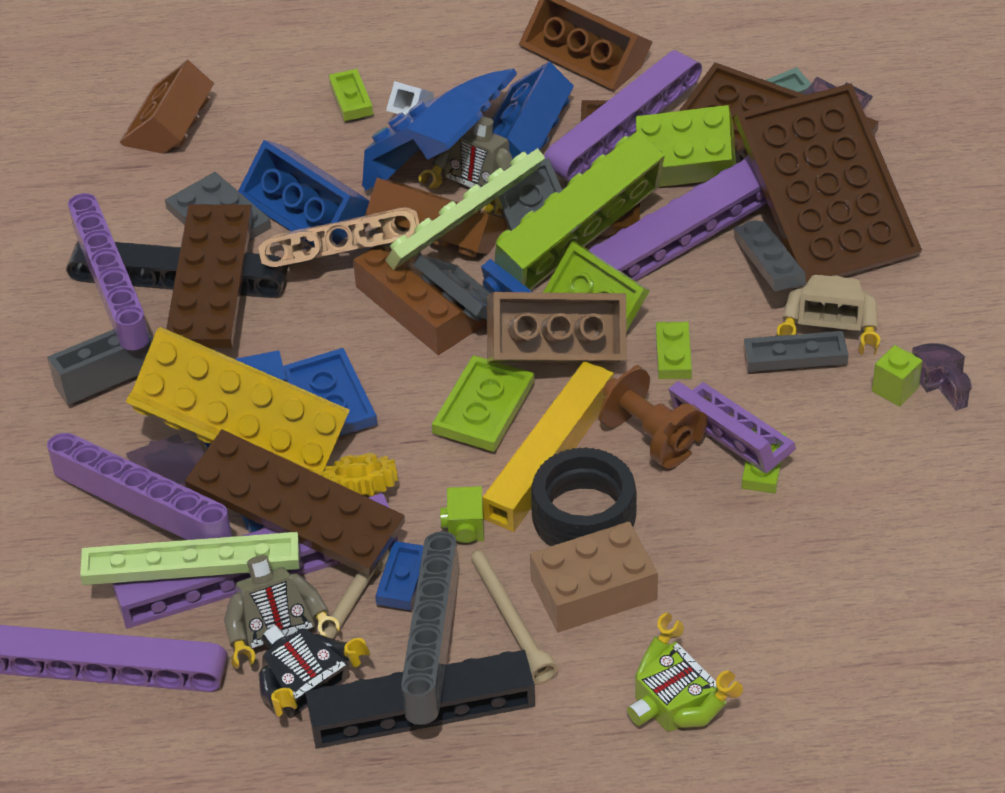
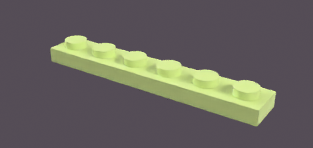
M538 148L528 155L525 151L510 162V168L505 171L499 168L486 179L488 181L487 184L481 188L478 184L474 185L464 193V199L456 204L454 201H451L439 211L440 216L433 221L430 218L425 219L414 229L416 233L407 238L406 235H402L390 245L392 251L385 261L395 270L534 173L545 157Z
M298 532L82 548L80 577L82 585L250 573L247 561L259 555L268 556L272 570L284 567L286 570L300 569Z

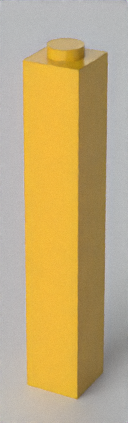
M583 361L483 495L484 520L515 532L531 510V488L538 468L549 457L554 456V454L576 448L598 418L603 400L606 397L603 395V388L610 379L614 378L613 372Z

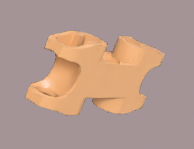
M407 207L397 208L349 220L277 234L264 241L258 247L262 264L278 267L354 249L391 243L402 235H406L409 238L415 233L414 229L420 222L416 210ZM396 216H405L409 220L410 229L408 231H400L396 228ZM369 224L372 228L377 227V233L373 236L371 233L365 232V228ZM341 228L347 232L348 241L345 245H337L333 242L332 232L334 229ZM305 239L314 241L315 246L310 249L309 246H303L302 242ZM274 242L281 244L284 248V256L279 261H272L267 257V255H274L271 251V246Z

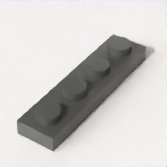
M753 220L746 222L742 226L734 227L735 240L774 291L806 285L805 272L764 221Z

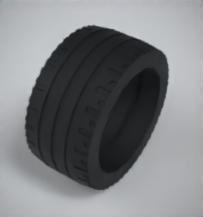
M588 447L567 449L549 457L548 460L540 465L537 473H535L531 488L532 519L539 537L551 547L629 521L634 526L637 512V491L634 477L629 467L612 453ZM576 489H595L608 494L616 501L607 510L589 516L569 514L559 510L552 502L563 493Z

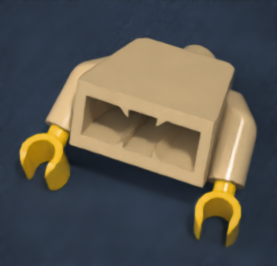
M812 275L806 285L799 286L789 293L783 315L785 322L778 325L777 336L796 335L795 323L861 331L862 329L864 333L860 338L859 353L863 355L865 344H870L874 347V355L877 354L880 344V336L874 332V330H877V302L875 298L865 290H862L859 280L843 278L837 275Z

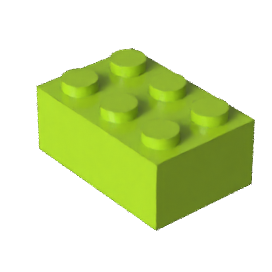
M729 105L636 116V132L640 131L665 155L659 187L705 182L717 176L721 171L736 165L734 124Z

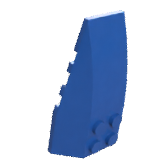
M515 69L491 72L473 78L426 103L424 101L418 103L405 115L401 112L387 122L390 127H384L372 136L374 142L364 151L362 187L365 191L374 187L377 178L387 180L419 149H421L427 160L450 149L483 116L481 110L483 112L488 110L492 105L490 101L498 98L501 94L499 91L506 88L517 74Z

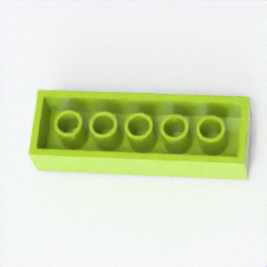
M640 131L635 132L630 137H623L617 142L613 151L606 156L604 154L600 155L584 174H576L560 193H552L540 209L536 212L533 210L528 212L516 228L512 231L509 229L504 231L496 240L495 263L528 289L532 290L556 270L572 241L585 247L659 187L665 155Z

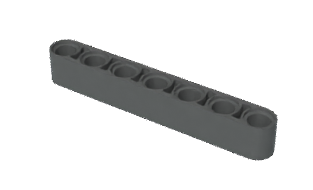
M440 531L430 534L426 537L423 546L401 682L405 717L413 724L421 725L434 721L440 709L459 575L456 537L449 532Z

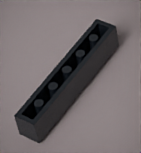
M525 650L506 651L499 655L478 659L469 658L462 662L446 664L439 714L434 721L427 724H413L405 717L401 687L403 672H396L373 679H359L352 683L331 687L322 686L315 690L305 691L315 749L535 707V684Z

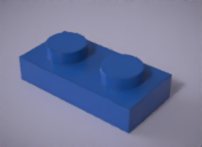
M489 259L481 266L484 277L483 286L491 293L532 292L493 260Z
M399 541L393 542L375 595L376 605L405 610L412 609L416 596L423 545Z

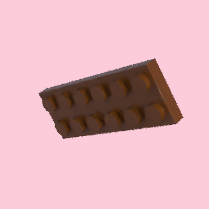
M188 204L166 330L208 348L232 349L253 215L252 205Z
M221 429L185 479L186 488L224 505L226 508L278 533L298 532L299 543L368 576L371 575L405 523L404 514Z

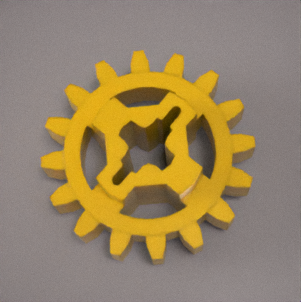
M374 453L355 456L346 455L340 458V461H335L334 466H326L325 471L321 473L323 477L365 497L377 495L379 491L385 492L387 491L386 487L395 486V481H398L395 460H388V456L377 458V454Z

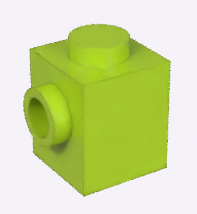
M894 345L875 363L872 392L900 407L919 388L922 360L914 354Z
M482 486L447 488V507H440L441 529L448 528V532L456 537V542L484 541Z

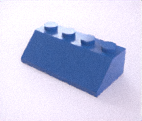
M550 61L511 84L492 117V133L502 136L509 141V152L513 159L524 151L528 155L537 148L540 150L548 142L549 137L547 135L559 122L560 118L558 115L560 111L570 101L568 96L574 85Z
M263 140L238 190L259 210L290 231L365 216L370 201L290 148L267 140ZM336 228L332 232V240L335 244L348 237L347 232L341 228ZM305 239V241L315 246L314 241H308L307 239Z

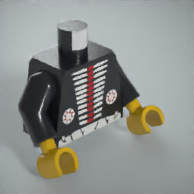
M278 626L269 628L261 637V641L269 650L262 656V669L258 674L260 697L274 708L276 716L283 715V708L291 719L307 708L305 691L315 690L322 686L341 685L346 681L348 663L346 661H350L353 667H358L361 664L359 656L371 655L363 638H354L348 642H343L320 634H312L305 628L287 637Z

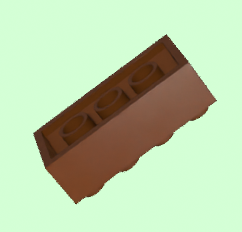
M539 0L519 45L616 91L640 70L653 41L565 0Z
M377 178L366 214L370 215L407 207L417 211L419 222L421 223L427 218H430L432 221L440 216L439 211L453 200L403 183ZM479 210L433 242V244L448 248L449 243L459 246L458 252L476 257L477 252L489 254L496 245L498 237L508 227L504 217ZM396 216L395 224L404 227L403 231H408L410 229L409 220L405 216Z
M377 245L353 259L356 288L437 355L445 352L487 324L484 318L476 321L463 312L465 307L461 303L456 304L442 295L444 290L440 286H433L423 280L421 277L423 273L413 265L416 261L413 258H410L393 270L385 261L392 249L383 245Z

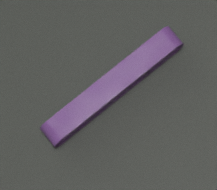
M677 50L668 53L548 148L544 157L545 159L549 158L555 174L570 181L576 174L585 173L600 155L604 154L606 156L614 149L620 139L625 136L629 137L636 132V116L658 114L691 88L701 75L702 64Z
M89 193L77 194L68 202L73 229L119 344L126 350L141 349L149 342V335L139 299L96 197Z
M60 433L48 440L47 448L54 474L58 478L186 540L233 537L228 512L224 505L74 434Z
M0 625V674L212 692L220 687L228 655L222 646L210 642Z

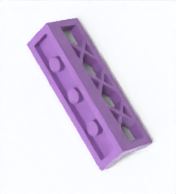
M678 381L668 389L674 409L685 403L697 406L707 416L705 433L764 473L769 472L796 450L795 443L704 382L691 390ZM703 396H706L707 398H709V399L711 400V402H709L708 400H706L705 398H703ZM749 428H754L755 430H757V433H755ZM770 444H778L780 447L772 452Z

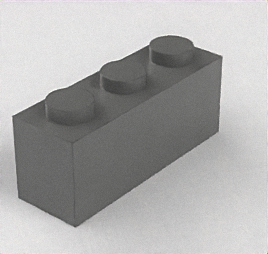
M113 329L48 356L47 359L54 386L67 405L138 376L153 340L150 333L148 332L149 342L147 345L138 350L122 348Z

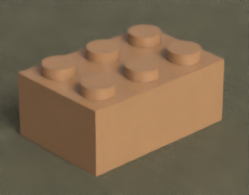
M630 521L530 553L531 582L557 633L658 600V572Z

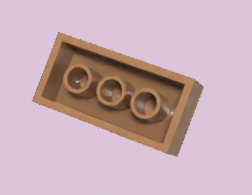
M492 292L487 296V363H583L585 361L588 363L618 364L627 361L626 294Z

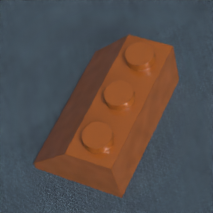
M186 60L154 84L120 143L126 147L163 154L172 147L179 148L189 136L186 133L187 130L198 121L200 117L198 111L210 100L209 92L214 82L189 60Z

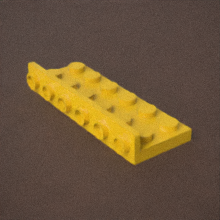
M162 327L156 330L133 390L126 399V403L133 405L134 411L146 416L153 414L165 419L164 423L174 429L183 430L185 428L195 432L196 437L204 442L212 443L221 429L321 476L350 411L343 406Z

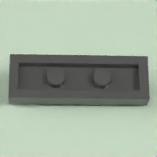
M843 331L744 339L743 348L748 372L848 364V350Z

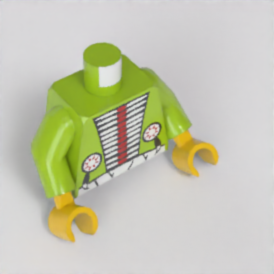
M667 612L663 613L657 621L661 634L654 636L635 674V698L637 701L627 707V712L637 726H641L652 718L666 731H674L680 727L705 726L727 704L725 700L727 697L737 698L741 696L743 685L735 681L728 687L736 676L729 670L721 672L715 681L677 642L670 644L669 640L671 638H677L683 634L684 625L680 620H677L673 628L667 630V626L672 620V615Z

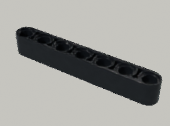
M77 241L66 271L76 281L95 283L80 244ZM115 242L134 287L173 290L181 247ZM247 253L240 296L275 298L279 296L288 272V265L270 267L261 263L260 254ZM267 255V257L272 261H279L282 259L279 256Z

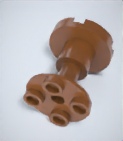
M635 365L619 377L618 380L612 378L606 383L603 388V395L606 397L603 400L598 420L608 427H617L634 416L642 422V431L653 438L650 445V456L653 461L667 469L675 468L692 454L688 448L695 440L700 443L707 427V416L697 406L690 403L682 404L674 410H671L662 403L655 406L645 400L650 386V376L645 369Z

